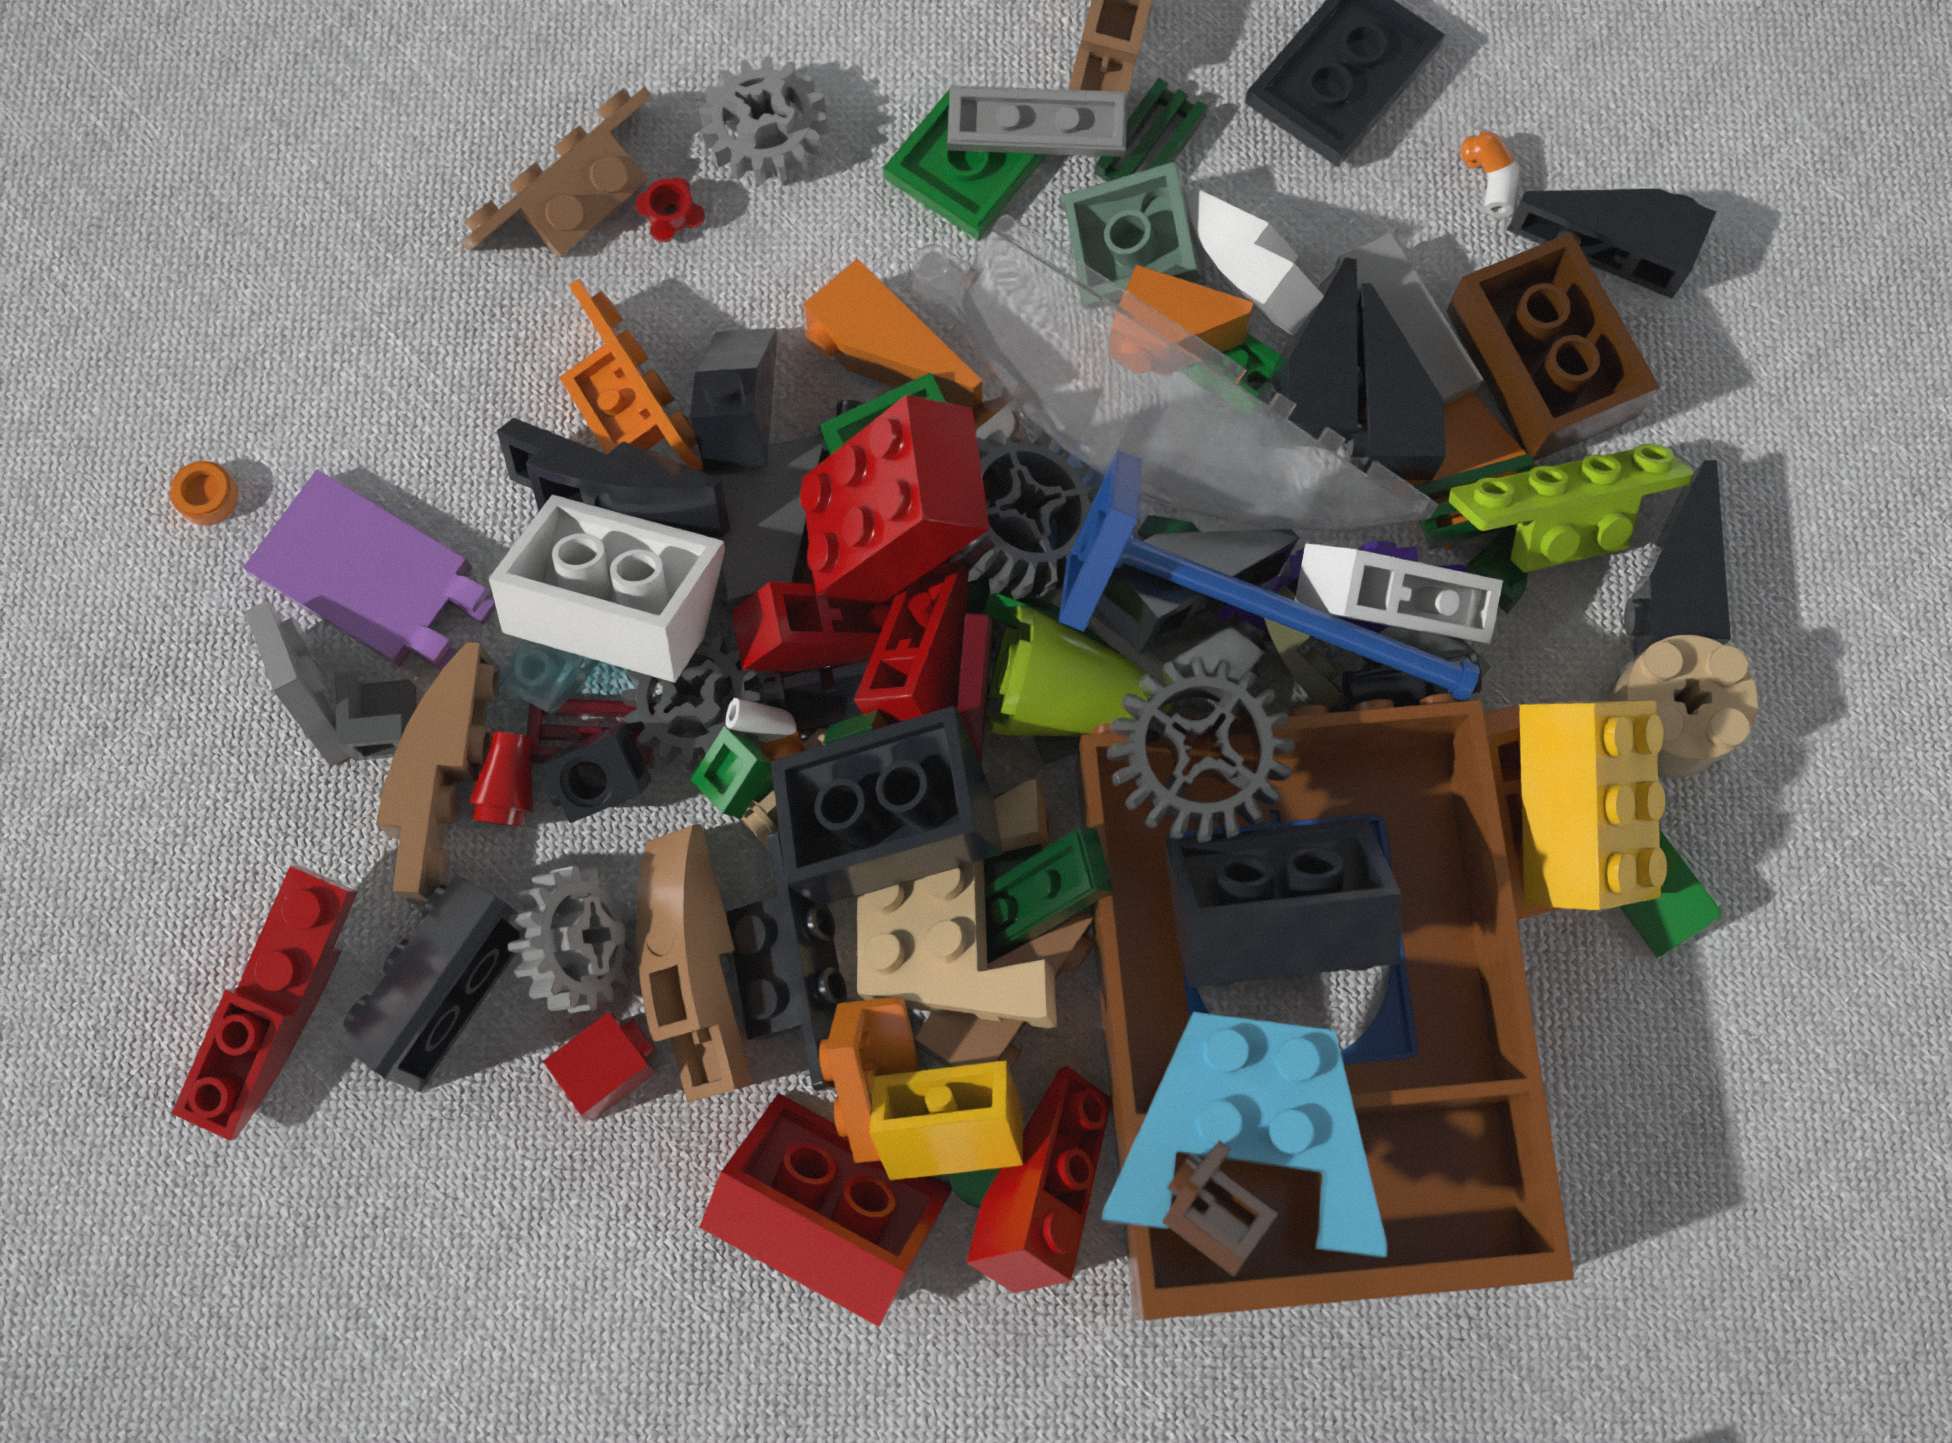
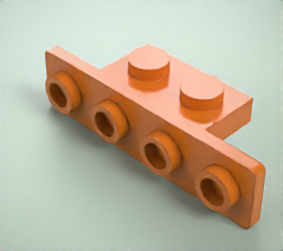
M579 279L575 280L568 286L605 342V345L562 374L559 378L601 447L608 454L625 441L642 449L649 450L666 438L688 467L700 471L704 466L693 448L697 445L692 424L680 409L671 414L667 405L674 401L675 398L657 372L651 369L645 374L640 365L649 360V358L628 329L622 333H619L615 326L624 321L622 316L602 290L593 296Z

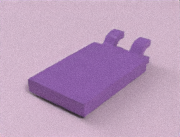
M318 469L243 567L256 580L398 667H401L409 654L413 653L441 671L458 652L451 647L452 642L430 629L448 603L485 625L496 609L494 600L487 596L489 594L488 590L466 577L472 566L465 557Z

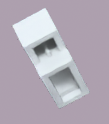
M1192 186L1185 197L1191 221L1208 255L1229 281L1249 301L1254 302L1253 305L1269 321L1295 336L1324 297L1294 263L1299 256L1270 223Z

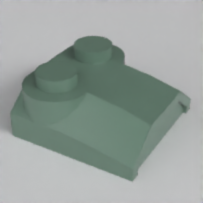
M1175 162L1060 196L1069 225L1081 291L1078 296L1082 307L1122 300L1136 265L1195 284L1198 280L1202 279V265L1195 229L1191 221L1182 177Z

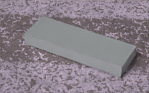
M950 85L948 150L1124 157L1126 151L1128 92Z
M1391 232L1338 257L1335 267L1345 257L1357 259V296L1362 283H1372L1441 394L1443 406L1480 388L1484 379Z

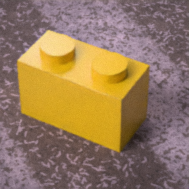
M1006 1060L873 1077L870 1135L889 1180L1023 1165V1107Z

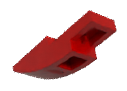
M289 866L237 988L224 990L171 1114L229 1141L237 1139L292 1053L331 977L342 950L334 946L358 891L303 866Z

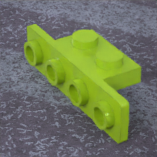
M1647 443L1641 444L1635 449L1607 455H1590L1583 460L1556 466H1539L1528 472L1500 478H1483L1476 483L1451 488L1449 502L1476 528L1482 531L1518 524L1510 560L1525 573L1629 549L1642 496L1690 485L1694 471L1675 457L1670 449L1662 445Z

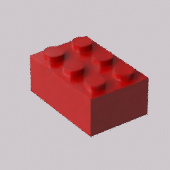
M905 395L801 478L800 501L806 514L809 539L807 561L813 573L815 596L881 604L990 530L973 410L970 407Z

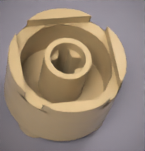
M1697 635L1672 636L1649 646L1620 675L1607 697V701L1656 700V713L1662 721L1664 730L1662 748L1657 753L1658 777L1662 778L1693 776L1716 763L1746 740L1754 725L1758 710L1757 690L1753 677L1748 670L1749 665L1745 655L1736 647L1723 645L1715 640Z

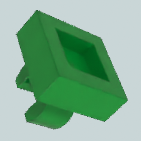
M725 726L690 779L723 814L742 819L752 801L760 803L774 790L773 778L768 777L772 772L771 761L742 732L730 730Z

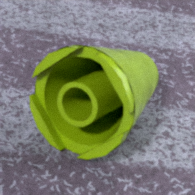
M1018 606L1014 609L1012 615L1021 622L1018 630L1005 628L995 660L988 698L1000 700L998 717L986 714L987 732L1000 736H1081L1092 734V728L1101 724L1112 723L1114 718L1124 717L1135 720L1121 706L1123 697L1126 693H1130L1147 701L1139 686L1141 677L1145 674H1150L1163 685V676L1147 666L1032 608ZM1171 703L1162 708L1161 711L1168 715Z

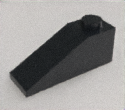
M1660 188L1525 191L1506 231L1540 245L1572 232L1591 266L1673 299L1691 273L1717 211L1699 205L1696 200L1689 196L1672 194Z
M1347 257L1320 284L1318 290L1324 295L1323 299L1296 335L1291 336L1267 381L1260 388L1256 411L1258 418L1263 420V443L1333 453L1358 431L1357 259Z
M776 328L716 332L695 371L690 420L705 471L767 467L777 348Z
M1704 460L1694 471L1691 484L1682 487L1631 598L1626 602L1624 628L1628 636H1633L1635 657H1639L1652 644L1677 635L1702 636L1723 645L1731 639L1717 460Z
M1292 529L1159 533L1145 539L1143 542L1259 587L1278 576L1299 537ZM1123 563L1119 569L1114 567L1097 603V607L1137 653L1141 655L1221 609L1228 603Z

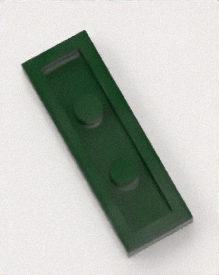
M1079 826L985 886L987 964L1021 947L1114 891L1097 828Z

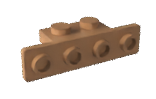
M644 86L630 96L623 87L597 109L604 119L587 133L581 125H578L553 146L560 157L544 171L535 162L515 178L509 186L516 194L504 205L498 208L490 200L464 222L472 232L460 241L468 251L476 247L518 211L557 258L562 256L649 181L610 133L652 97L647 88Z

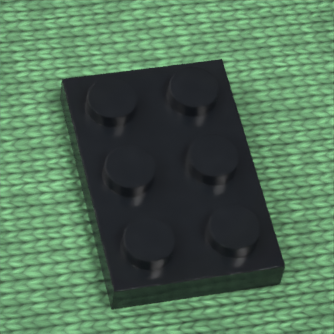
M1325 0L1247 90L1245 104L1339 168L1440 49L1445 34L1395 0Z

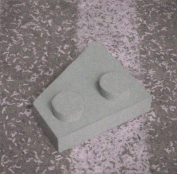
M268 600L245 611L275 694L330 767L349 758L350 756L336 745V717L323 693L326 690V685L309 656L304 655L311 651V646L297 621L293 617L283 621Z

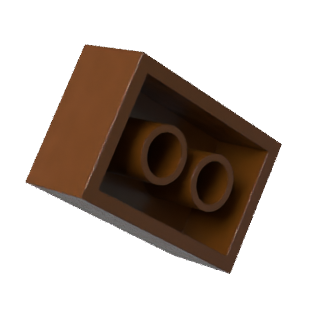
M1572 232L1463 276L1446 310L1520 447L1527 454L1530 453L1533 461L1638 418L1660 388Z

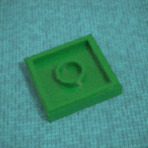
M949 88L883 167V174L885 180L978 241L1046 158L1047 154L948 150Z

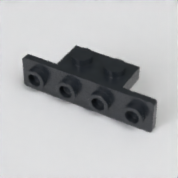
M778 829L769 832L767 835L778 895L726 912L735 948L733 956L748 1040H766L802 1029L813 1089L815 1091L836 1090L834 1080L826 1081L824 1079L819 1058L820 1042L822 1039L829 1038L837 1004L846 1003L847 986L839 970L834 943L835 922L827 904L819 906L786 885L781 839Z

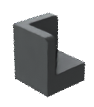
M350 671L336 672V745L354 761L392 758L402 739L404 730L417 708L416 686L410 680L362 684Z

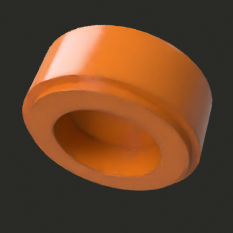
M196 461L184 466L176 473L170 485V499L173 506L188 521L196 525L209 526L225 520L233 512L238 502V487L234 479L223 467L211 461Z

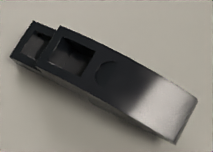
M514 417L497 430L509 478L514 482L533 489L538 512L551 495L707 537H723L730 531L722 480L708 473L693 469L625 441L608 454H604L594 448L584 446Z

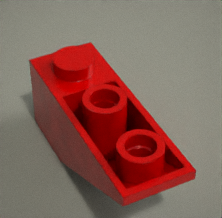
M1068 1066L1059 1069L1023 1130V1165L1001 1168L982 1199L966 1261L967 1264L1013 1293L1067 1283L1073 1279L1111 1100L1107 1094Z

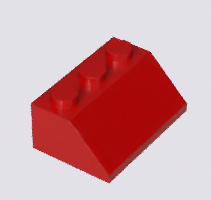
M778 1093L722 1169L699 1228L880 1327L905 1283L953 1189L933 1176L889 1180L881 1160L855 1163L848 1136H839L835 1123Z

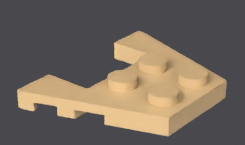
M1036 779L1026 781L993 799L1003 852L1048 842L1045 790ZM984 860L857 895V993L865 1000L902 997L905 1000L906 1008L937 1013H943L944 1010L973 1013L979 1019L1002 1022L1003 1018L1028 1021L1035 1027H1057L1054 969L1045 959L987 970Z

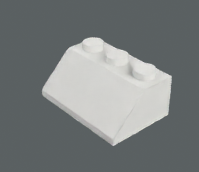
M551 495L489 577L502 633L675 683L704 639L725 553V545L722 540Z

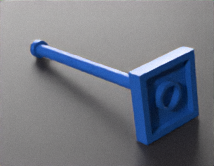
M1117 449L1067 558L1059 622L1084 631L1114 567L1119 569L1125 563L1446 688L1448 693L1453 694V697L1461 702L1466 701L1471 696L1479 677V666L1463 660L1459 665L1133 538V527L1138 519L1142 459Z

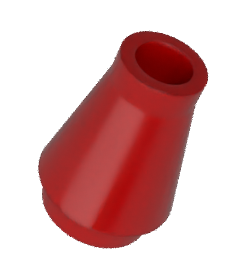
M493 732L489 752L469 801V804L475 805L474 821L525 828L527 812L534 813L530 755L532 737L513 733Z

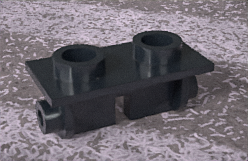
M869 656L868 660L783 676L781 672L775 673V677L764 679L765 682H763L766 703L768 706L784 709L793 716L799 732L829 727V725L863 715L854 698L871 656Z

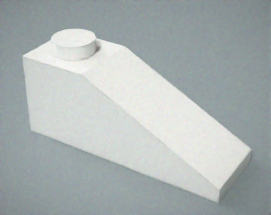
M1306 543L1295 601L1333 616L1491 644L1503 580L1358 549Z

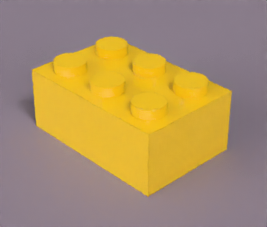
M1656 700L1520 704L1524 906L1603 910L1661 898V886L1666 878L1667 862L1665 854L1660 848L1659 820L1665 809V793L1663 786L1658 781L1657 753L1662 748L1664 730L1662 721L1656 713Z

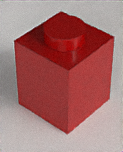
M607 1012L542 1061L579 1114L591 1121L597 1119L657 1073L647 1059L656 1049L633 1018L623 1025L610 1012Z

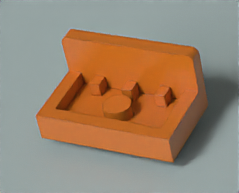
M902 997L838 1003L829 1038L822 1039L820 1042L819 1058L822 1075L826 1081L834 1080L837 1092L834 1102L836 1129L840 1137L848 1136L855 1163L881 1160L870 1135L873 1077L921 1071L905 1000Z

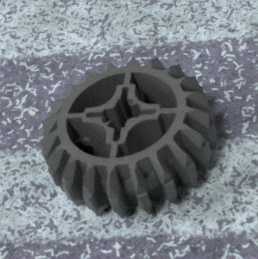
M1024 428L1014 431L1009 438L999 429L996 432L990 433L985 440L980 437L977 438L982 478L988 480L991 491L987 494L990 506L987 508L990 530L952 555L950 563L965 560L972 567L969 570L968 582L976 581L982 575L989 579L990 595L1000 593L1008 585L1014 601L1019 598H1025L1031 591L1039 599L1040 597L1048 596L1055 588L1058 590L1061 587L1063 588L1067 558L1099 488L1083 484L1082 479L1086 475L1087 466L1073 468L1066 461L1069 456L1070 447L1061 449L1057 453L1049 449L1048 434L1038 437L1031 443ZM1055 518L1057 542L1054 551H1052L1048 540L1052 535L1049 520Z
M1200 656L1192 657L1188 666V678L1185 679L1179 666L1174 661L1167 662L1162 668L1165 687L1152 675L1145 674L1141 677L1139 686L1147 701L1130 693H1126L1121 701V706L1135 720L1124 717L1114 718L1110 726L1111 732L1117 736L1129 739V742L1110 745L1107 750L1108 759L1129 761L1130 764L1129 767L1122 768L1114 773L1112 777L1115 786H1125L1135 781L1139 787L1127 798L1125 805L1129 810H1134L1148 799L1155 808L1147 816L1145 824L1152 829L1162 821L1165 813L1175 817L1170 828V836L1173 839L1180 840L1187 830L1188 822L1195 821L1198 841L1201 843L1209 842L1213 835V820L1218 821L1221 831L1227 838L1234 837L1239 833V822L1235 812H1238L1246 822L1256 825L1263 819V814L1253 798L1258 799L1264 804L1275 805L1279 802L1281 793L1267 779L1286 781L1292 773L1291 767L1273 759V756H1283L1294 750V741L1292 739L1273 738L1272 732L1281 729L1289 722L1288 715L1285 712H1278L1267 717L1263 710L1274 700L1276 694L1272 689H1266L1256 699L1250 695L1247 690L1254 683L1256 676L1249 670L1242 674L1236 684L1228 681L1227 678L1231 667L1230 662L1224 659L1218 662L1213 676L1210 677L1205 676L1203 658ZM1186 698H1205L1219 703L1208 718L1200 721H1190L1178 714L1170 717L1161 711L1162 708L1170 703ZM1235 715L1242 720L1251 736L1254 750L1252 770L1242 764L1244 758L1231 748L1228 741V730ZM1214 723L1217 724L1218 729L1210 739L1214 745L1209 750V752L1216 753V760L1207 756L1199 764L1196 763L1186 776H1183L1182 771L1190 760L1187 753L1192 748L1191 746H1184V739L1196 742L1201 735L1205 736ZM1147 728L1160 735L1158 741L1171 751L1174 758V768L1164 786L1155 777L1148 763L1145 749ZM1200 777H1211L1223 784L1229 781L1241 789L1233 797L1214 803H1197L1181 798L1192 781Z

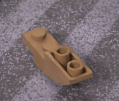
M1091 0L1068 90L1128 92L1152 0Z
M466 642L444 666L425 692L404 730L383 787L376 825L391 838L400 839L392 891L408 903L426 904L437 887L446 884L450 859L448 850L443 848L446 824L454 823L458 810L457 787L452 785V781L477 782L480 763L485 762L492 743L491 728L485 724L488 702H496L499 695L500 670L483 646L477 642Z
M691 825L646 842L640 868L636 911L638 970L651 1041L653 1043L670 1038L687 1102L730 1092L753 1084L719 960V955L735 951L702 825Z

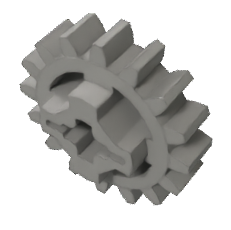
M765 57L761 69L754 70L747 59L741 60V74L734 76L725 69L719 72L722 88L707 86L705 95L708 105L699 107L704 146L706 149L712 150L714 163L721 167L730 162L733 178L737 180L744 176L747 170L753 171L756 184L763 185L767 172L775 171L777 178L781 182L787 181L786 168L791 165L805 172L808 169L806 152L820 155L823 151L821 136L828 134L823 92H815L813 77L807 74L797 79L795 64L790 61L783 66L781 71L774 70L771 57ZM791 102L801 111L803 115L802 120L797 118L796 109L790 107ZM726 121L731 123L733 132L738 134L735 140L726 130Z
M570 866L551 870V873L533 877V889L520 891L516 896L520 905L525 909L524 913L509 916L508 922L520 931L519 939L508 943V951L521 953L523 962L517 967L515 974L517 978L532 977L533 982L530 987L529 996L532 999L547 997V1006L550 1011L567 1009L569 1013L594 1010L596 1005L611 1003L615 1000L612 988L623 987L628 983V979L621 969L622 964L635 962V955L625 948V940L636 935L635 929L629 926L624 927L621 919L626 915L629 906L627 903L614 904L612 898L615 894L616 885L613 882L598 884L599 875L595 869L580 871L578 866Z

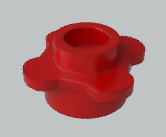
M682 178L658 180L651 184L646 192L641 193L636 199L637 212L647 217L651 224V236L657 242H670L674 238L675 233L688 227L698 228L705 220L703 207L694 204L690 194V185ZM669 207L676 208L672 214H667L665 209Z

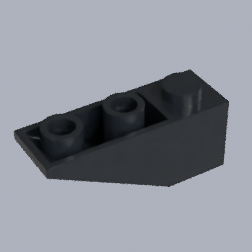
M1362 283L1357 296L1358 431L1347 439L1348 455L1350 458H1358L1359 480H1433L1446 457L1443 398L1372 283Z

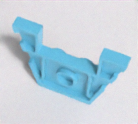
M1193 1012L1139 1133L1133 1142L1114 1188L1104 1206L1102 1221L1162 1229L1169 1228L1162 1221L1171 1208L1172 1192L1167 1187L1174 1178L1176 1153L1186 1155L1193 1153L1196 1156L1207 1157L1220 1140L1231 1148L1225 1160L1322 1173L1316 1249L1386 1257L1387 1243L1335 1030Z

